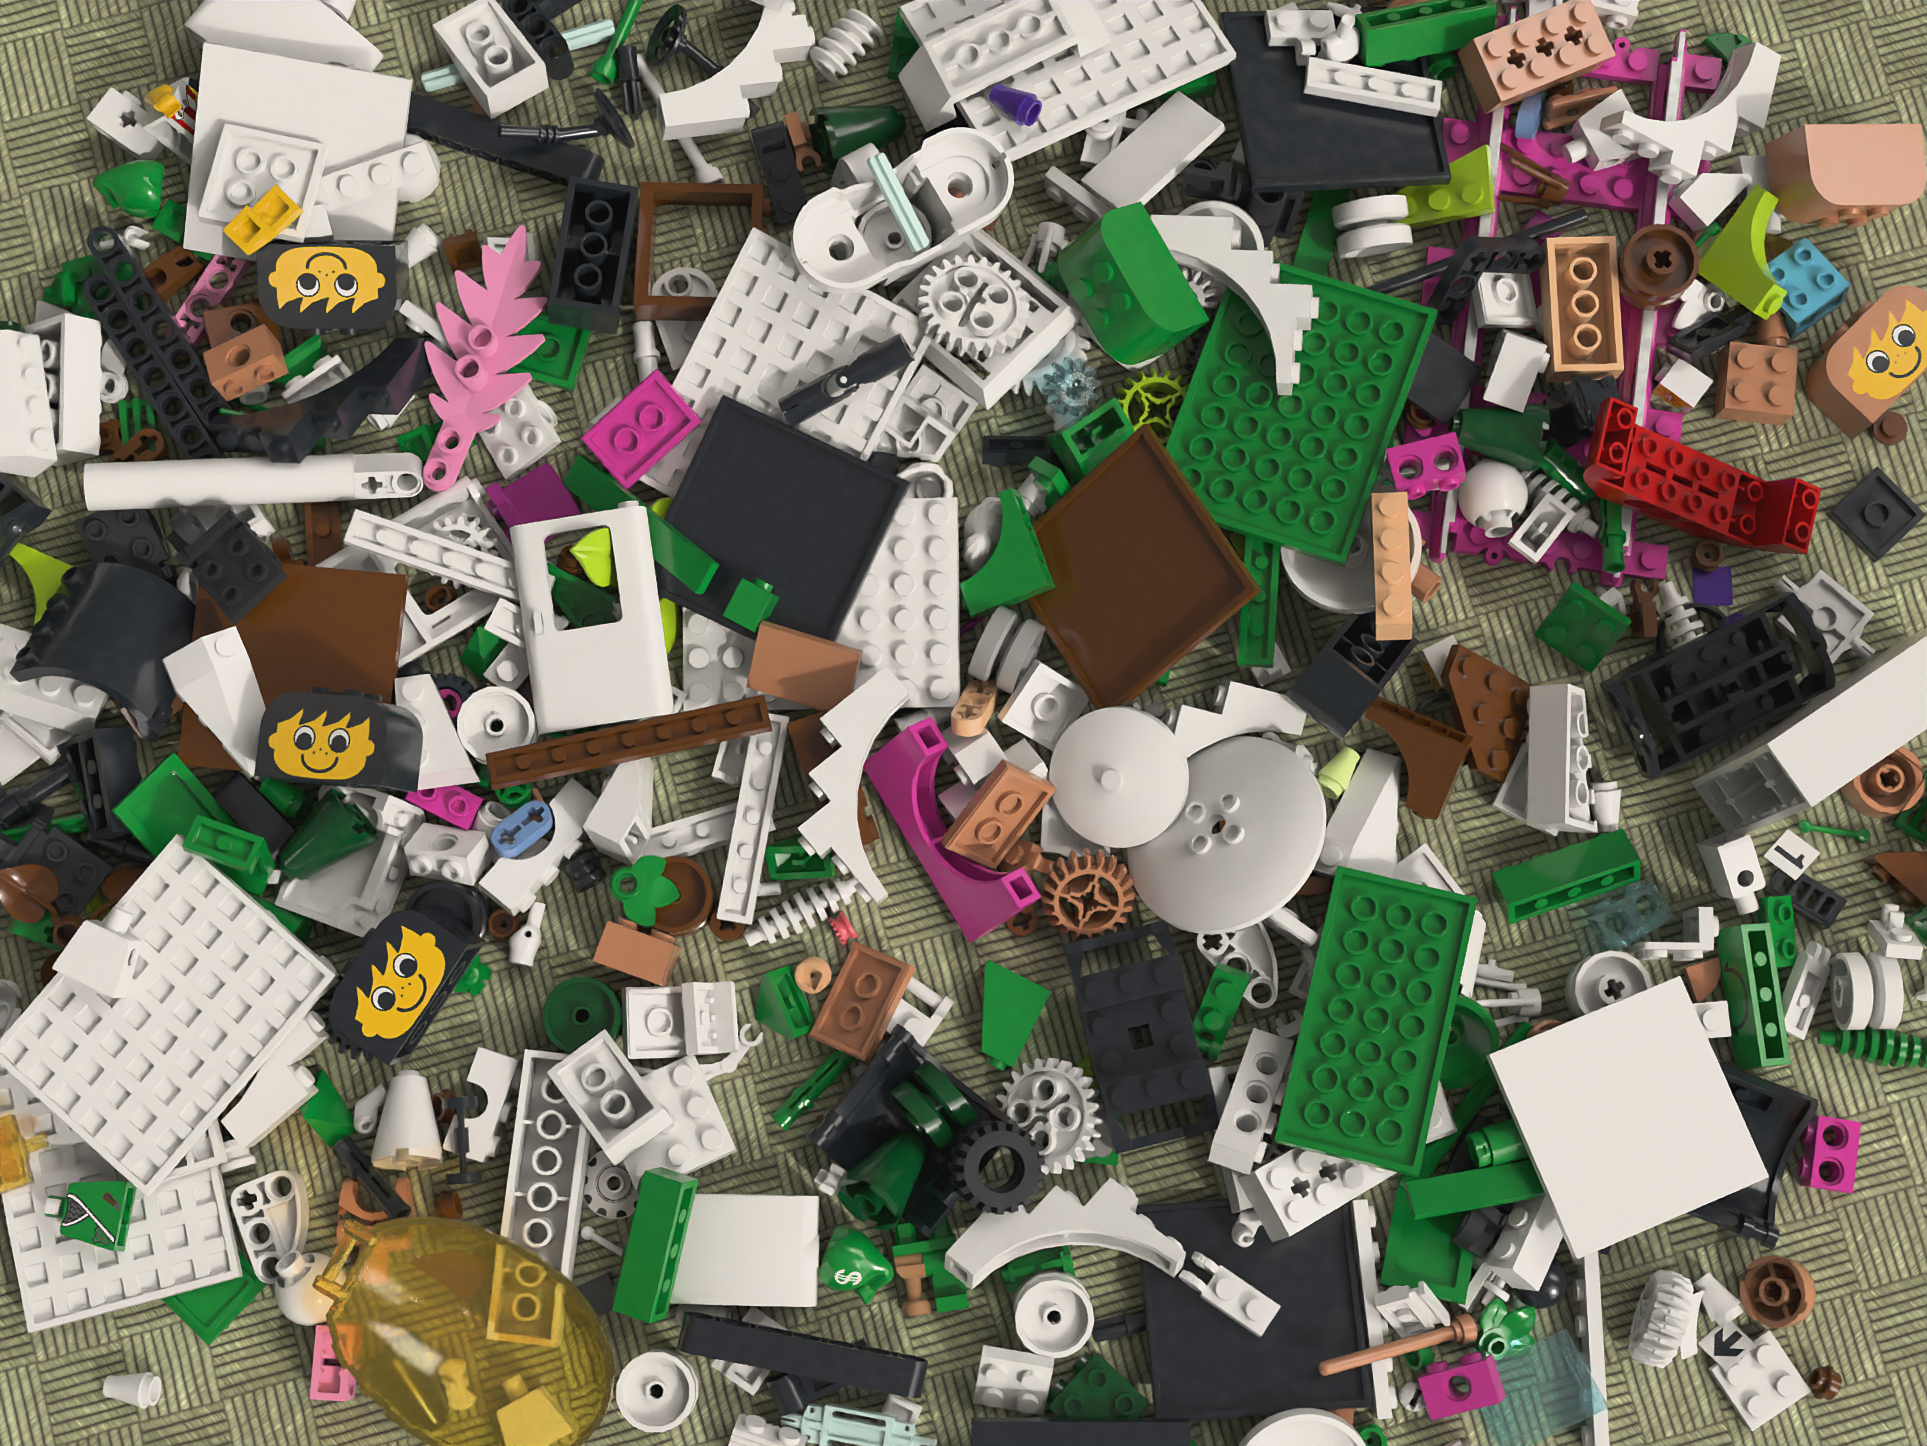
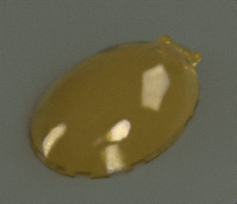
M431 1216L403 1217L375 1224L371 1230L356 1221L346 1220L342 1228L344 1234L322 1275L315 1277L312 1286L320 1293L334 1300L325 1317L333 1341L331 1347L343 1370L348 1369L360 1385L358 1390L366 1398L370 1396L386 1411L384 1413L386 1417L412 1436L430 1446H581L590 1438L604 1419L612 1399L615 1378L613 1353L599 1317L585 1296L565 1275L538 1254L521 1244L491 1230L467 1222ZM356 1241H358L364 1247L342 1286L335 1282Z

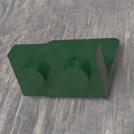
M1096 1350L1091 1355L1085 1351L1072 1365L1071 1368L1075 1370L1073 1375L1066 1382L1062 1378L1059 1379L1048 1392V1396L1051 1399L1047 1402V1405L1060 1418H1137L1146 1409L1148 1404L1146 1398Z

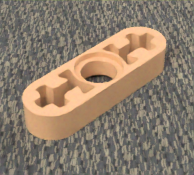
M977 679L968 683L951 712L952 733L964 737L976 736L982 733L999 702V688L996 686V681L987 680L984 682Z

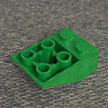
M1114 397L1099 401L1049 435L1047 440L1072 481L1077 485L1135 431L1117 399Z

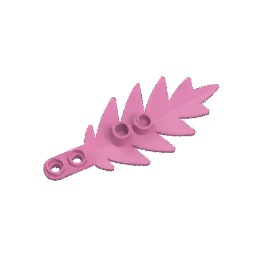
M520 225L514 232L501 255L488 245L482 247L483 274L487 290L460 270L455 271L459 296L473 326L442 303H436V310L443 332L458 361L456 362L431 342H425L424 345L432 372L447 399L445 401L433 393L429 394L433 408L443 420V424L422 471L423 482L432 491L442 492L453 486L475 434L485 431L501 421L499 414H488V412L507 402L532 380L530 373L501 374L523 361L545 341L543 334L511 336L528 325L548 305L546 297L518 299L531 285L542 268L540 261L525 262L527 230L524 225ZM452 441H459L455 448H448ZM444 471L446 473L442 479L435 480L439 472Z

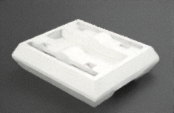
M979 229L966 236L960 247L933 260L891 302L911 313L916 312L919 316L921 311L916 309L919 299L917 298V293L925 274H930L933 265L940 268L943 259H946L952 265L956 255L961 258L963 263L967 262L969 255H975L980 260L977 263H980L981 259L986 257L987 266L989 267L993 266L990 262L1000 263L998 271L1001 274L1008 270L1011 271L1010 282L1020 280L1021 283L1018 291L1025 290L1028 292L1024 302L1030 304L1026 314L1029 316L1021 338H1017L1014 347L1011 348L1006 345L1003 354L998 353L994 349L991 358H987L984 361L980 351L977 359H973L970 350H966L964 355L960 357L958 347L954 346L950 351H946V348L944 349L940 344H935L932 338L923 355L980 405L989 410L1014 385L1016 386L1084 316L1080 309L984 230ZM982 286L978 291L972 306L966 311L959 327L966 325L975 305L980 302L981 296L987 288L986 286ZM1031 302L1038 307V309L1035 312L1033 311ZM943 340L942 342L946 346L947 342ZM954 353L965 363L971 358L980 370L984 369L987 372L988 377L982 380L951 354Z

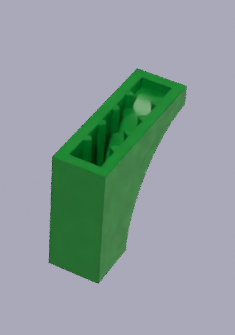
M1013 488L998 493L1001 500L1003 521L1000 538L993 555L980 571L968 580L960 583L962 593L959 594L961 605L965 612L970 613L973 617L983 618L993 614L1000 605L1007 608L1056 588L1021 493Z

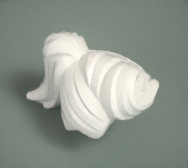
M986 497L980 505L970 512L966 519L962 558L972 576L983 568L997 547L1003 521L1000 498Z

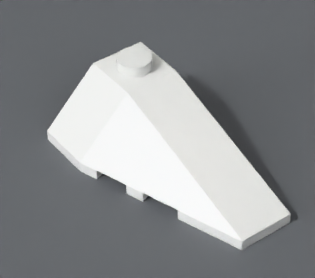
M236 626L197 639L165 657L162 663L177 696L183 702L186 701L199 716V721L205 727L208 726L222 742V747L251 778L254 777L260 724L266 708L250 659Z
M1367 748L1346 792H1344L1326 827L1320 856L1313 869L1321 878H1330L1334 882L1337 865L1393 878L1397 867L1396 834H1398L1399 828L1397 808L1398 800L1400 799V757Z

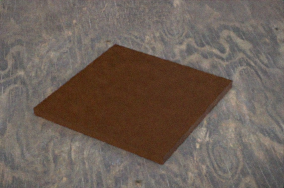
M1148 424L1140 426L1032 524L1056 588L1026 599L1040 623L1045 626L1048 636L1096 710L1112 706L1126 707L1262 591Z
M283 564L282 569L288 577L236 624L227 618L199 582L192 642L201 637L236 626L250 659L265 708L282 694L288 692L310 693L311 687L330 688L335 692H342V689L364 691V694L383 696L382 702L394 704V679L397 678L409 576L404 574ZM185 701L178 753L179 759L186 766L243 771L222 747V742L208 726L205 727L199 721V716Z

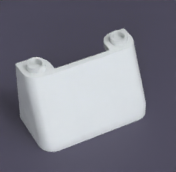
M321 786L318 793L319 801L332 786ZM333 786L347 795L343 799L345 803L356 804L376 829L377 833L374 836L379 837V840L373 845L303 881L296 877L293 880L288 878L281 885L274 905L364 937L372 927L376 929L379 923L390 915L409 868L404 847L424 822L426 823L423 810L374 789Z

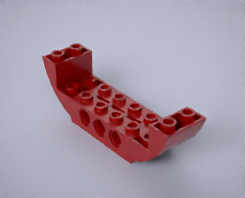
M1612 396L1601 402L1583 473L1584 481L1595 491L1596 496L1696 538L1713 539L1724 544L1768 552L1804 555L1808 553L1821 488L1798 478L1765 481L1635 424L1638 412L1637 407Z

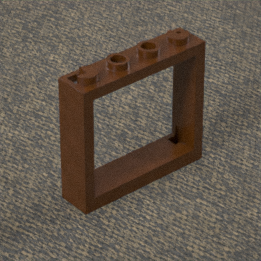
M641 182L633 303L637 320L705 321L717 297L652 296L657 205L752 207L751 230L755 227L770 235L769 228H764V218L771 217V198H765L763 184Z

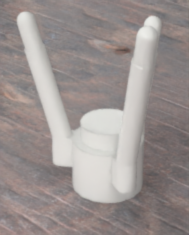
M1052 222L1040 223L1037 234H1032L1030 245L1022 262L1028 267L1037 248V252L1041 254L1038 272L1043 273L1048 257L1056 256L1057 252L1060 254L1061 250L1068 245V241L1064 240L1065 228ZM1059 291V293L1066 298V293H1062Z
M1480 977L1475 978L1474 984L1513 991L1508 993L1507 999L1476 1001L1483 1007H1508L1509 1013L1515 1014L1494 1020L1497 1028L1523 1021L1528 1022L1529 1016L1540 1015L1541 995L1538 988L1527 989L1526 983L1513 984Z

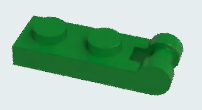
M1220 962L1216 963L1192 1022L1199 1051L1207 1054L1206 1058L1214 1061L1218 1059L1251 975ZM1204 1030L1214 1034L1212 1041L1200 1037L1201 1031Z

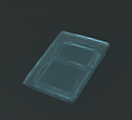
M1565 1328L1496 1362L1506 1397L1500 1403L1482 1407L1480 1410L1499 1446H1531L1607 1409L1609 1406L1594 1381L1589 1367L1585 1364Z

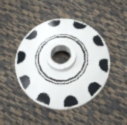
M602 1150L595 1154L587 1163L583 1199L593 1212L602 1217L621 1219L631 1216L636 1209L639 1196L622 1160L617 1165H614ZM613 1176L618 1177L621 1182L617 1190H611L608 1186V1181Z

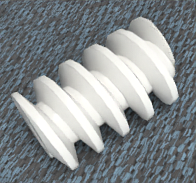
M853 8L846 12V18H840L837 21V28H830L827 33L828 37H822L819 40V47H812L809 52L818 71L834 84L839 83L834 74L836 71L844 76L848 73L843 64L844 62L851 66L857 64L852 55L854 52L862 57L866 54L861 45L862 43L869 47L874 46L875 43L870 36L871 34L879 38L883 36L880 27L869 16Z

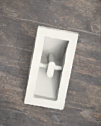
M1548 492L1517 529L1508 544L1533 564H1536L1576 513Z

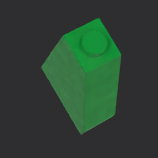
M990 960L987 961L984 969L981 1053L987 1056L985 1060L987 1064L1004 1071L1006 1066L1013 1069L1051 991Z

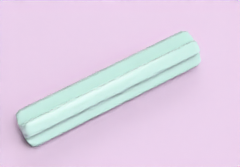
M882 152L872 156L867 160V164L911 251L917 252L927 247L929 240L886 155Z

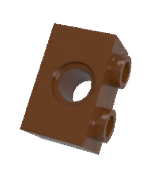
M259 298L248 299L242 305L231 307L227 304H217L209 307L207 311H202L203 326L209 350L246 333L237 332L232 328L237 322L249 325L250 329L248 331L265 324L276 339L281 342L278 325L265 314L260 305Z

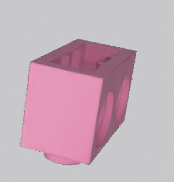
M338 1323L316 1325L309 1399L348 1401L355 1398L357 1376L355 1371L358 1365L361 1325Z

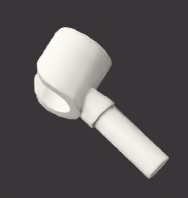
M133 225L127 227L122 236L128 245L140 250H146L150 245L149 242L140 240L142 235L148 234L149 231ZM114 239L101 242L102 250L111 249L114 245Z

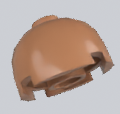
M1780 1255L1759 1257L1748 1265L1745 1270L1748 1272L1745 1275V1280L1740 1283L1739 1291L1741 1303L1749 1317L1769 1328L1792 1327L1808 1317L1814 1307L1816 1291L1814 1280L1803 1265L1796 1260Z

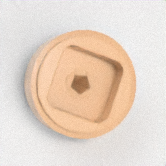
M814 956L808 957L797 965L794 978L801 990L806 993L815 994L828 986L831 981V970L823 959Z

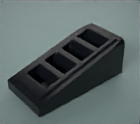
M1777 868L1763 891L1772 897L1788 895L1792 897L1798 886L1802 884L1805 888L1798 899L1791 898L1793 911L1820 930L1829 929L1847 900L1804 873L1796 881L1793 879L1783 893L1778 889L1788 875ZM1813 892L1817 897L1810 908H1808L1804 904ZM1827 901L1830 905L1824 914H1818L1817 912L1823 903Z

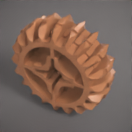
M1085 848L1083 856L1077 857L1076 852L1071 850L1069 861L1059 856L1057 859L1059 868L1052 867V869H1049L1048 876L1050 878H1043L1042 888L1045 890L1040 892V900L1044 903L1042 910L1045 915H1050V925L1052 927L1059 925V932L1062 935L1071 930L1072 938L1075 941L1079 938L1080 934H1085L1086 939H1091L1092 934L1098 933L1099 937L1105 936L1106 929L1116 933L1118 931L1117 922L1126 924L1128 917L1125 912L1133 911L1134 905L1131 900L1136 896L1135 889L1131 887L1133 885L1132 876L1125 875L1127 873L1126 866L1123 863L1116 865L1117 859L1114 855L1104 860V852L1101 849L1096 852L1095 856H1090L1089 849ZM1084 875V876H1083L1082 878H1080V879H1077V880H1076V879H1073V878H1075V877H1077V876ZM1099 876L1106 878L1113 884L1116 894L1110 893L1108 888L1100 886ZM1091 888H1093L1094 895L1090 894V897L1085 898L1083 903L1082 894L1086 897L1085 893L1090 892ZM1059 896L1067 898L1068 902L1076 905V914L1062 905ZM1098 910L1101 911V912H1099V913H1097V914L1091 915V914H1092L1093 912H1095V911H1098Z

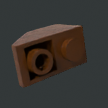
M1927 852L1876 853L1866 857L1863 862L1870 867L1868 871L1872 877L1880 883L1889 884L1896 891L1895 896L1902 904L1909 908L1914 907L1915 909L1927 906Z

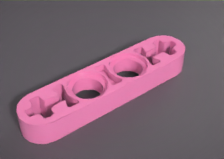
M215 254L175 317L184 331H187V335L190 337L195 348L199 346L204 338L205 330L203 317L198 318L193 315V306L199 301L208 302L210 307L217 304H226L251 265V260L234 258L232 261L233 257ZM225 261L229 265L232 261L231 265L236 269L235 272L232 273L227 266L221 263ZM217 273L228 275V283L222 289H215L211 286V279ZM188 317L194 324L200 325L199 328L196 329L193 325L189 328L190 325L185 319ZM169 325V327H168V329H167V331H166V339H167V338L170 336V334H171V326H170V325ZM187 351L181 352V354H189Z

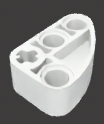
M1261 921L1241 930L1228 933H1198L1194 940L1195 950L1213 971L1217 962L1227 965L1230 959H1238L1244 965V972L1251 974L1241 999L1247 1006L1254 1010H1263L1274 1004L1278 995L1277 961L1273 945ZM1204 935L1209 938L1213 935L1218 937L1219 942L1216 945L1219 946V949L1217 951L1214 948L1207 951L1203 947V944L1206 942L1203 939ZM1255 984H1262L1268 989L1269 998L1265 1003L1261 1004L1253 1000L1251 990Z
M291 1170L275 1171L242 1184L233 1191L231 1196V1206L255 1274L260 1281L267 1284L276 1283L277 1277L272 1276L268 1271L267 1266L270 1259L276 1257L280 1260L285 1254L293 1250H298L302 1254L309 1226L308 1196L302 1177L297 1172ZM284 1176L290 1180L292 1185L290 1193L285 1197L277 1190L278 1181ZM248 1193L256 1194L257 1201L253 1202V1205L246 1206L245 1198L249 1197ZM262 1223L268 1226L270 1230L269 1239L265 1243H261L256 1238V1229Z

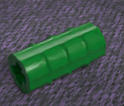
M1553 437L1545 439L1544 441L1547 442V446L1539 467L1544 471V474L1546 473L1552 480L1557 481L1561 488L1567 489L1570 492L1571 498L1576 497L1580 504L1588 502L1595 495V491L1584 481L1583 473L1585 468L1565 447L1558 444Z

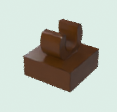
M468 229L464 234L454 236L452 233L449 234L448 238L443 239L444 249L453 273L456 270L463 271L482 266V248L476 231Z

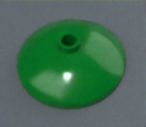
M1460 994L1457 995L1451 1023L1453 1030L1449 1032L1439 1079L1443 1089L1463 1088L1482 1079L1491 1070L1486 1056L1499 1051V1032L1492 1016L1479 1003Z

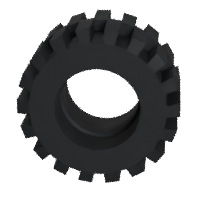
M987 1120L981 1121V1125L973 1124L967 1128L968 1133H961L956 1139L959 1141L957 1147L952 1146L949 1153L953 1155L952 1162L948 1161V1170L952 1171V1176L949 1178L951 1184L956 1186L957 1190L955 1192L960 1198L981 1211L991 1212L996 1215H1004V1212L1007 1211L1010 1213L1019 1211L1018 1206H1027L1032 1202L1029 1197L1032 1193L1037 1195L1041 1189L1037 1187L1038 1181H1044L1045 1173L1041 1171V1165H1045V1160L1043 1156L1039 1155L1038 1151L1041 1148L1037 1142L1031 1139L1033 1137L1031 1134L1007 1122ZM1004 1146L1012 1154L1014 1161L1013 1173L1002 1186L988 1188L979 1177L980 1160L990 1148Z

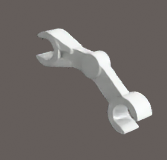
M749 1023L743 1026L740 1031L739 1050L737 1052H730L720 1062L699 1065L706 1081L708 1082L715 1076L724 1073L734 1072L750 1047L758 1046L762 1042L763 1032L758 1035L755 1041L748 1042L745 1038V1033L752 1024Z

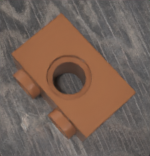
M265 324L203 352L210 382L227 402L289 373L281 344Z

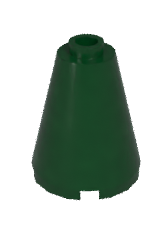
M893 105L816 107L809 112V116L815 115V123L809 124L814 151L819 154L821 162L825 161L829 167L823 169L828 175L834 174L840 158L869 143H872L877 150H880L902 137V130L906 129V121L902 111L897 110Z
M1539 403L1526 404L1523 413L1504 406L1461 408L1456 415H1451L1448 424V434L1456 432L1458 443L1463 447L1506 463L1524 472L1536 471L1542 462L1547 442L1542 441L1543 430H1549V411L1546 405Z
M332 786L327 790L280 852L281 862L278 865L289 879L293 880L296 877L303 881L373 845L379 840V837L374 836L377 831L367 816L356 804L345 803L343 799L347 795L337 787Z
M899 1131L846 1173L837 1183V1187L840 1186L841 1188L837 1195L844 1207L862 1222L866 1218L877 1222L873 1228L879 1230H891L900 1221L926 1157L927 1148L924 1139L914 1131Z

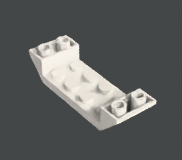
M1011 0L923 43L898 77L926 132L957 118L954 103L1073 45L1079 56L1082 57L1111 43V39L1090 0Z

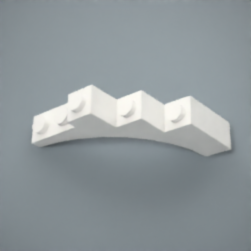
M794 0L791 3L784 1L780 12L763 6L759 26L746 48L723 70L710 79L687 89L659 95L656 112L662 141L742 131L745 119L750 116L747 99L774 96L778 83L782 82L780 63L807 60L811 47L815 46L814 30L812 26H807L805 14L795 15Z
M1758 42L1735 49L1732 52L1726 73L1715 93L1698 111L1685 120L1670 122L1652 120L1623 110L1603 117L1599 131L1609 135L1614 142L1625 144L1637 150L1640 156L1650 158L1648 171L1659 176L1660 180L1665 183L1679 184L1681 181L1694 178L1697 175L1700 159L1709 161L1715 159V157L1731 152L1734 136L1746 137L1751 133L1764 130L1781 55Z
M1151 215L1152 222L1176 263L1210 275L1227 285L1247 303L1260 320L1272 345L1276 362L1278 395H1292L1293 384H1299L1300 363H1295V351H1302L1303 330H1311L1312 318L1318 319L1319 297H1313L1312 285L1279 284L1280 263H1274L1273 251L1240 250L1241 230H1235L1234 217Z
M887 666L820 718L824 728L819 732L832 748L837 744L840 748L809 773L813 782L808 786L821 802L826 798L830 802L798 827L802 835L798 842L810 857L817 853L823 859L833 850L836 854L831 858L843 875L850 871L858 881L853 886L866 903L872 899L876 905L888 897V893L872 871L862 846L857 821L858 789L863 765L875 738L888 719L909 699V692Z
M1223 679L1222 684L1217 685L1213 694L1212 704L1216 706L1214 712L1175 702L1173 709H1168L1164 724L1180 742L1187 759L1196 751L1221 739L1244 733L1276 731L1301 735L1307 714L1288 700L1284 694Z
M267 910L272 916L276 918V916L273 913ZM320 956L336 972L332 963L326 957ZM336 979L331 984V986L325 991V993L329 991L334 985H336L339 982V980ZM307 1012L259 1068L255 1079L240 1102L221 1120L242 1149L255 1146L319 1091L313 1084L315 1078L311 1072L304 1066L299 1067L297 1064L329 1037L323 1029L325 1027L324 1021L316 1012Z
M1110 1177L1085 1206L1081 1205L1078 1197L1072 1192H1064L1056 1185L1030 1214H1027L1023 1205L1018 1206L1019 1211L1014 1213L1007 1211L1004 1212V1215L983 1212L946 1252L944 1268L972 1290L991 1272L1017 1257L1044 1248L1064 1245H1094L1124 1251L1154 1264L1172 1277H1175L1183 1267L1186 1252L1176 1239L1171 1236L1166 1237L1155 1229L1154 1224L1149 1218L1142 1214L1137 1215L1135 1212L1138 1198L1134 1191L1126 1184L1117 1183Z

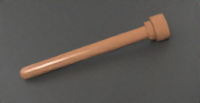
M1468 1313L1451 1318L1450 1326L1322 1361L1318 1365V1371L1321 1375L1327 1376L1447 1341L1458 1343L1459 1345L1476 1341L1477 1327L1471 1315Z

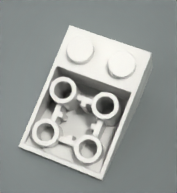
M650 757L620 763L613 775H609L605 779L601 788V796L595 806L589 807L583 820L584 825L582 827L599 852L631 867L640 858L651 839L654 764Z

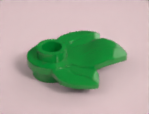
M655 855L640 857L632 867H622L616 870L609 881L610 892L617 900L623 902L626 916L642 926H654L656 920L655 908L670 905L680 897L676 886L670 880L661 876L666 866V859ZM624 879L633 880L634 887L631 891L625 892L621 889V882Z
M1496 1296L1482 1311L1479 1318L1481 1330L1478 1332L1476 1339V1349L1481 1352L1482 1357L1493 1354L1495 1361L1505 1356L1518 1357L1527 1353L1535 1344V1339L1529 1334L1535 1324V1309L1533 1306L1528 1305L1508 1312L1503 1301Z

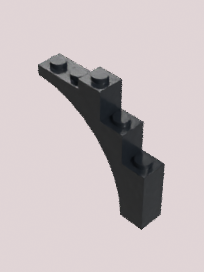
M396 337L381 354L362 369L315 395L265 411L241 415L215 416L209 423V426L222 452L267 453L273 463L300 464L320 438L350 439L369 414L398 415L432 372L424 345L426 340L425 338Z

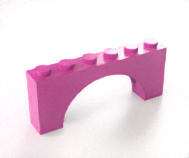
M929 717L903 730L867 759L863 768L967 940L971 943L995 930L1041 898L1023 867L1012 872L992 871L969 858L945 848L940 842L948 830L938 809L934 782L938 761L949 745L933 719Z

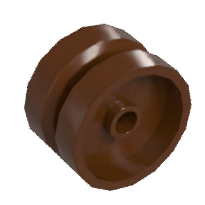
M1654 224L1643 227L1630 238L1617 258L1619 294L1627 303L1641 310L1657 311L1670 307L1692 285L1699 272L1700 256L1695 242L1685 231L1673 225Z
M678 856L665 857L666 866L661 876L667 878L676 886L677 890L681 893V898L670 905L655 908L656 920L652 928L675 938L695 935L708 925L711 915L716 910L717 894L714 883L702 867L690 859Z

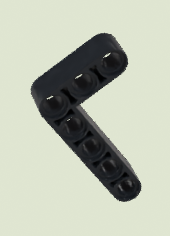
M503 0L502 7L504 12L543 60L547 76L554 80L568 78L574 71V61L566 40L552 24L551 20L582 0Z

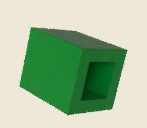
M757 577L752 582L742 578L723 616L758 633L760 623L763 620L768 621L780 597L771 593L774 586Z

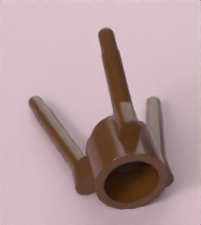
M1500 143V149L1511 156L1508 158L1509 164L1539 180L1535 193L1539 194L1540 197L1498 194L1497 200L1536 205L1548 210L1551 203L1560 206L1567 193L1570 181L1562 178L1561 175L1545 169L1506 144Z

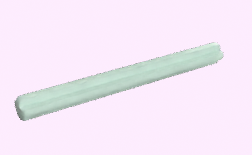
M607 18L560 32V34L566 40L571 51L612 39L615 27L613 21ZM455 64L436 68L421 74V80L427 92L465 82Z

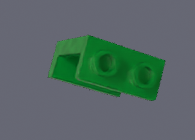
M196 815L182 845L185 852L211 860L245 892L256 896H262L275 868V863L263 837L200 815Z

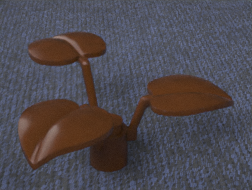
M22 864L0 869V900L5 909L14 918L25 923L40 921L47 909L52 917L51 922L56 925L53 930V939L58 946L66 948L85 920H95L106 910L115 906L145 872L146 868L125 867L111 873L102 886L103 893L110 901L103 904L85 919L77 915H66L62 918L58 916L56 908L50 904L59 895L60 888L57 877L51 870L39 864ZM63 951L53 953L43 963L40 976L44 988L58 973L52 967Z

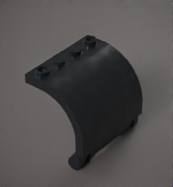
M100 562L68 569L61 577L62 583L58 590L47 601V609L43 616L32 627V635L28 642L17 653V661L9 674L18 682L44 676H59L75 679L94 686L117 700L137 719L139 733L143 738L149 741H158L163 732L162 724L168 722L173 713L171 704L177 695L162 660L192 643L196 605L167 581L132 566Z
M897 1023L891 1031L893 1035L887 1043L879 1045L875 1050L877 1055L836 1105L832 1109L829 1107L822 1115L824 1119L818 1127H812L806 1136L848 1173L899 1131L916 1132L902 1116L901 1111L888 1093L901 1081L911 1083L922 1093L913 1079L912 1072L926 1059L932 1062L952 1082L976 1113L978 1118L968 1127L973 1124L981 1125V1121L987 1120L996 1122V1120L1016 1126L1018 1124L950 1073L915 1040L908 1030ZM945 1118L943 1119L953 1132V1140L939 1152L924 1139L927 1154L901 1216L927 1237L932 1234L960 1199L959 1195L955 1192L957 1190L956 1186L951 1184L949 1178L952 1176V1171L948 1170V1161L952 1162L953 1155L949 1153L952 1146L957 1147L959 1141L956 1139L958 1136L969 1131L967 1128L964 1130L955 1128ZM1002 1146L992 1147L984 1153L979 1163V1174Z
M1718 1061L1769 1177L1691 1210L1686 1214L1736 1233V1236L1745 1240L1750 1238L1758 1240L1761 1246L1772 1250L1779 1238V1229L1774 1223L1781 1180L1800 1135L1818 1110V1099Z

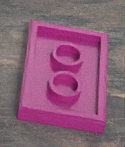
M655 369L580 438L615 479L628 490L695 430L703 420L658 369Z

